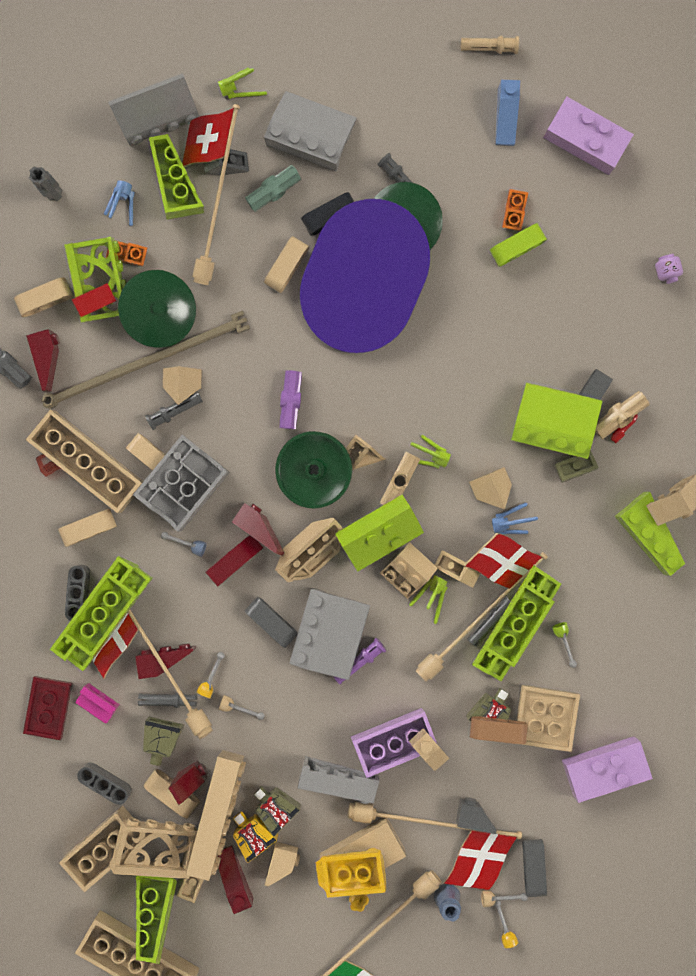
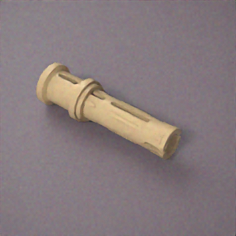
M499 36L493 39L461 37L460 49L461 51H496L498 54H502V52L518 54L519 36L515 38Z

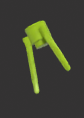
M247 67L226 79L218 81L223 97L228 95L229 99L265 96L267 92L234 93L237 90L234 81L254 72L253 68Z
M421 435V438L436 448L435 452L414 442L410 443L411 446L432 455L431 460L434 462L420 460L418 464L433 466L437 469L440 466L444 468L447 466L451 456L450 453L446 452L447 449L440 447L424 435Z
M434 575L409 605L413 606L428 587L431 586L429 590L433 593L426 608L430 609L436 595L439 594L440 597L434 618V624H437L444 595L448 588L446 587L448 582Z

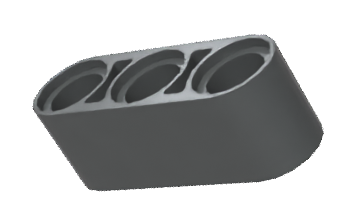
M595 369L578 395L601 400L613 379Z
M83 564L71 567L68 572L65 617L69 621L74 617L72 613L73 608L80 609L89 594L90 569ZM77 569H81L83 572L81 579L76 576ZM75 588H79V589H80V591H81V596H80V598H78V597L75 596V594H74Z
M259 596L245 609L247 615L284 648L298 635V632Z
M87 763L78 771L77 778L81 784L114 804H124L132 793V788L128 783L95 763ZM85 770H89L92 773V777L86 776ZM101 780H106L109 787H104L101 784ZM117 790H122L125 793V797L119 796Z
M523 840L522 850L526 896H547L543 840Z

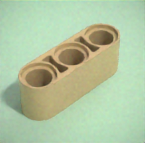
M292 236L266 276L264 283L282 293L305 257L309 246Z
M62 277L14 297L21 316L28 317L71 299L73 295L66 278Z
M137 433L126 447L128 451L152 471L166 455L140 433Z
M106 509L63 526L58 530L64 546L68 547L117 527L111 510Z
M155 769L144 783V788L183 818H189L200 803L199 799L194 794H191L182 804L178 805L168 789L174 779L160 769Z

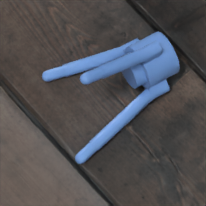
M121 180L117 181L104 215H107L110 210L108 217L111 219L119 199L126 201L129 198V225L133 226V198L135 192L131 191L132 185Z
M523 503L503 513L495 514L496 518H492L494 533L528 534L527 530L506 529H510V525L536 521L538 517L508 521L507 517L504 518L528 505Z

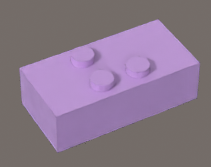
M566 96L543 138L609 175L617 165L634 134Z
M422 708L351 736L366 778L419 757V753L412 747L409 741L423 728L436 742L427 716Z
M634 736L562 760L573 796L578 803L653 779L641 742Z

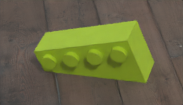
M169 135L149 137L166 220L204 213V206L188 177L187 171Z
M643 492L616 514L615 518L662 574L671 576L685 562L666 523L657 526L646 506L651 502H655L651 493Z
M136 876V960L160 964L177 880L174 878Z

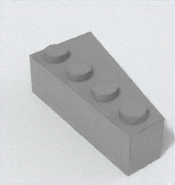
M305 756L297 789L338 796L345 799H354L363 804L374 803L379 784V775L366 778L364 771Z

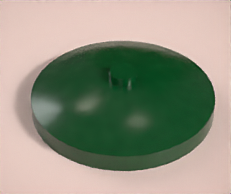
M399 182L385 187L374 197V199L396 203L408 210L422 226L427 236L430 250L435 246L441 235L443 216L439 202L428 189L412 182Z
M148 270L137 274L124 286L118 300V315L122 327L136 342L152 348H163L180 342L190 332L195 322L196 303L192 291L181 278L164 270Z
M317 431L304 432L291 438L280 450L275 466L277 483L283 494L293 503L311 509L323 508L339 500L347 491L353 473L351 457L346 447L335 437Z

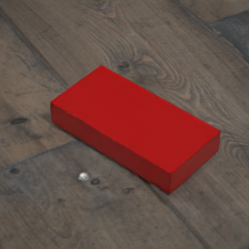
M108 283L72 299V302L80 317H83L116 302V299Z

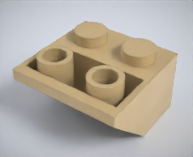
M409 542L385 566L380 574L408 599L429 581L437 567Z

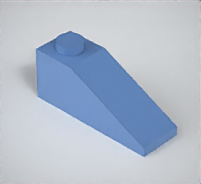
M520 80L500 81L497 94L495 145H515L520 100Z

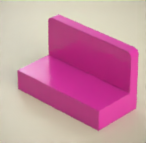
M90 683L82 688L81 694L76 700V704L104 723H108L120 705Z

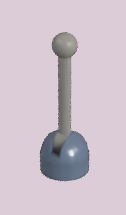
M167 532L161 534V538L164 540L169 539L191 547L192 553L202 557L206 550L207 543L197 540L189 543L172 537Z

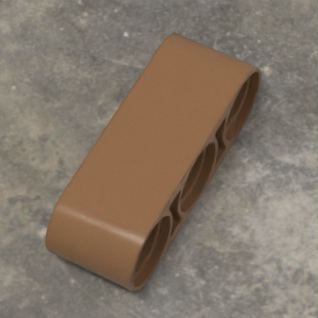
M472 716L469 737L486 741L526 744L528 723Z

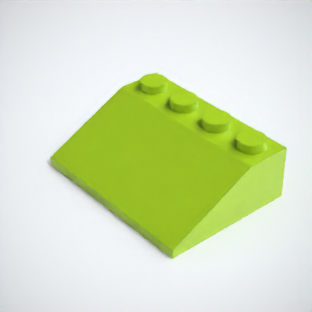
M526 382L511 440L588 459L603 400Z

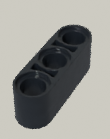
M346 192L302 216L301 220L309 235L314 236L320 233L331 216L344 206L353 203L354 200L350 192Z

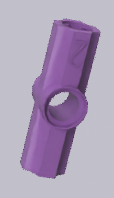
M285 371L284 390L281 393L280 408H282L280 428L296 430L298 410H300L302 372Z

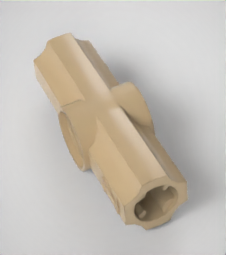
M638 391L623 403L619 402L609 409L608 414L598 420L595 430L596 434L601 439H604L617 428L627 426L636 414L650 405L644 394Z
M405 452L380 501L381 504L385 505L398 496L403 495L420 458ZM399 475L406 479L403 486L395 484L394 480Z

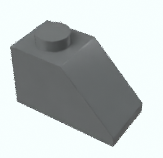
M230 149L225 175L248 172L247 152ZM224 158L204 163L205 173L221 176Z
M466 797L459 800L456 817L457 827L496 834L497 830L493 822L476 799Z

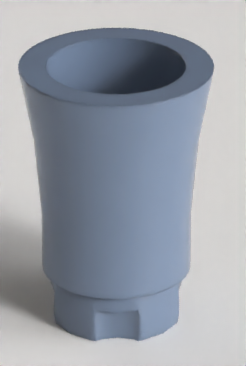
M450 884L439 886L434 893V901L439 908L441 916L445 920L454 922L459 918L461 912V896L457 887Z

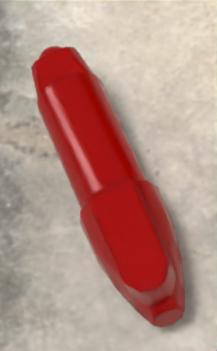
M636 414L627 426L617 428L610 440L614 441V443L620 441L625 436L624 433L636 422L638 415Z

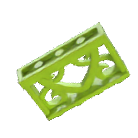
M110 236L64 244L75 297L95 289L91 285H85L84 280L92 275L96 265L111 277L108 285L114 297L119 300L121 291L127 283L125 279H122L121 272L124 271L122 261L118 259L117 252H120L118 241H115ZM92 246L90 256L78 254L77 249ZM99 246H106L108 248L109 256L107 258L103 257V251L99 253L98 259L95 258V251ZM111 261H112L113 269H112L110 266L107 265V264H109ZM89 262L90 269L87 273H84L82 271V266L86 265L88 268ZM117 285L118 292H113L115 286ZM105 306L103 310L106 313L92 316L90 313L80 317L81 322H90L119 316L118 309L113 311Z

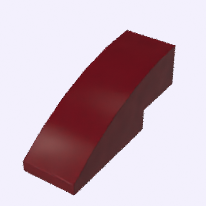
M249 535L205 573L218 587L264 547Z

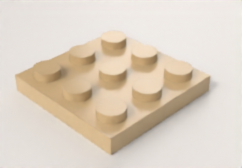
M522 685L516 721L528 723L526 744L522 745L572 752L580 694Z

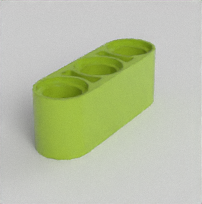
M536 223L490 249V252L498 267H501L547 241V238L539 224Z

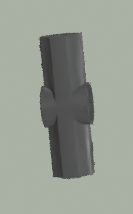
M35 166L29 170V179L44 197H47L50 201H58L62 198L63 190L48 171H45L42 167Z
M0 348V374L6 376L19 389L27 386L32 377L17 364L18 361L12 355Z

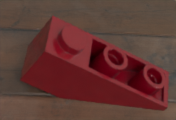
M190 643L181 644L179 648L171 649V646L161 647L157 653L167 669H169L193 652L196 646H190ZM151 649L141 650V653L135 656L138 679L158 677L164 673Z

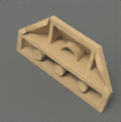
M334 518L312 522L283 548L284 554L280 556L275 570L288 583L293 582V580L311 578L340 552L341 543L335 533L344 528Z

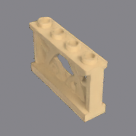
M136 818L121 820L113 858H111L109 865L113 874L189 879L190 876L186 875L198 832L194 824L184 823L179 825L172 821L158 823L151 819L144 822ZM131 831L139 832L137 837L131 835L132 840L135 842L134 845L129 844L126 840L128 833ZM180 835L188 836L187 844L181 848H176V846H180L184 842V840L178 841V837ZM160 837L165 841L169 850L161 852L154 861H150L148 853L142 848L153 839ZM125 846L130 850L127 852L124 859H121L123 849ZM138 852L144 855L143 860H137L140 857L137 854ZM185 852L183 862L180 863L178 853ZM167 856L168 861L162 862V858Z

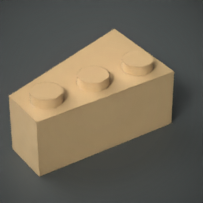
M696 474L682 479L669 489L670 493L667 496L662 494L658 497L659 500L646 505L657 526L679 517L685 519L694 514L693 511L696 510Z

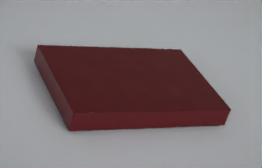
M39 676L33 677L23 734L62 740L72 682Z

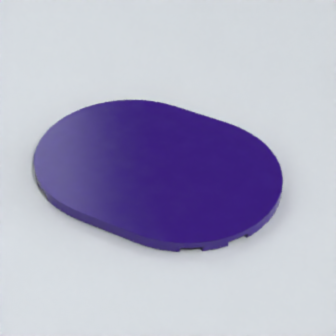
M364 199L344 206L326 222L306 266L300 286V304L304 318L310 329L321 341L340 351L365 353L384 347L403 331L412 315L430 268L429 243L418 220L408 210L396 203L382 199Z

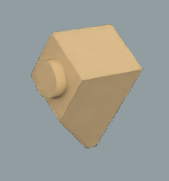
M443 550L435 563L438 570L472 588L480 575V572L463 566L466 562Z
M424 728L409 741L412 747L434 771L449 759Z
M276 841L265 886H270L291 874L294 866L298 867L300 855L297 854L298 847Z

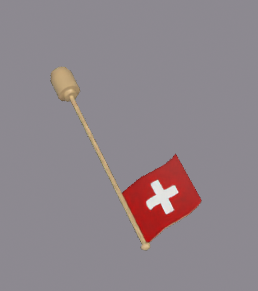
M234 104L232 109L219 114L203 115L190 121L182 162L184 167L194 163H207L224 158L205 255H201L200 259L196 258L192 276L194 277L193 282L209 285V281L212 280L215 262H211L212 258L208 257L237 112L240 109L238 104Z

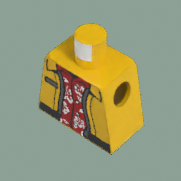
M241 811L233 818L239 826L235 829L233 837L247 863L278 839V833L273 836L258 814H254L248 819Z

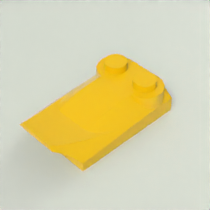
M370 848L362 852L322 856L320 860L315 862L318 884L325 890L327 898L386 892V874L381 850Z

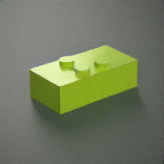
M400 495L335 534L358 572L420 536L424 531L404 496Z

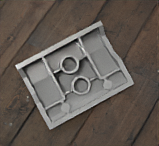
M183 73L108 102L129 145L140 144L144 139L159 136L165 131H174L179 126L190 124L192 119L199 117Z
M285 91L270 120L264 136L265 143L269 147L337 172L342 152L350 138L357 117Z
M181 435L133 495L169 522L176 531L180 532L183 531L230 472L192 441Z
M311 589L289 664L349 680L371 605L324 592L321 589Z

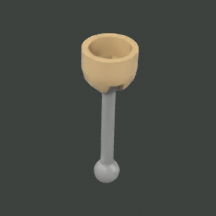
M223 695L218 709L224 712L236 709L256 716L259 720H263L265 717L262 712L256 713L234 705L233 699L226 695Z
M481 891L483 907L493 906L496 900L521 899L526 901L528 899L526 893L513 896H495L491 891Z

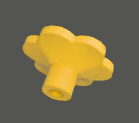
M367 894L351 895L349 897L351 910L362 912L369 902Z

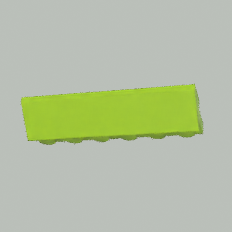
M118 556L50 650L64 661L68 660L80 670L85 671L153 578L140 569L139 565Z
M533 565L472 665L502 681L511 666L515 667L555 601L552 599L562 583Z

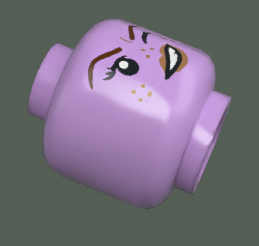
M674 254L658 258L659 261L655 264L658 279L666 281L667 284L677 282L678 277L683 274L680 258L674 256Z

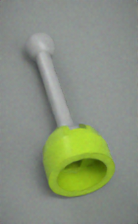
M567 622L555 624L552 626L553 632L558 638H562L570 660L569 665L575 668L577 662L572 657L566 639L569 633Z

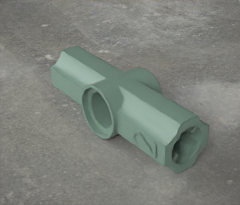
M290 165L278 175H272L265 179L261 187L246 196L245 199L252 210L256 212L269 202H275L286 193V190L301 180V177L295 167Z

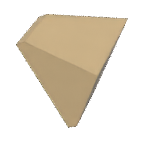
M180 366L163 368V388L178 405L201 389V369Z
M357 435L354 436L346 447L351 457L353 470L386 460Z
M505 467L469 482L477 500L505 510L512 486Z

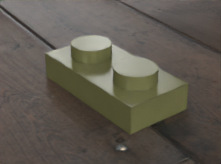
M591 450L588 459L575 456L554 465L562 483L599 468Z

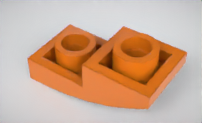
M509 189L502 228L521 231L529 192Z
M118 241L120 252H117L118 259L125 264L143 267L148 248ZM107 250L106 258L109 256V250Z

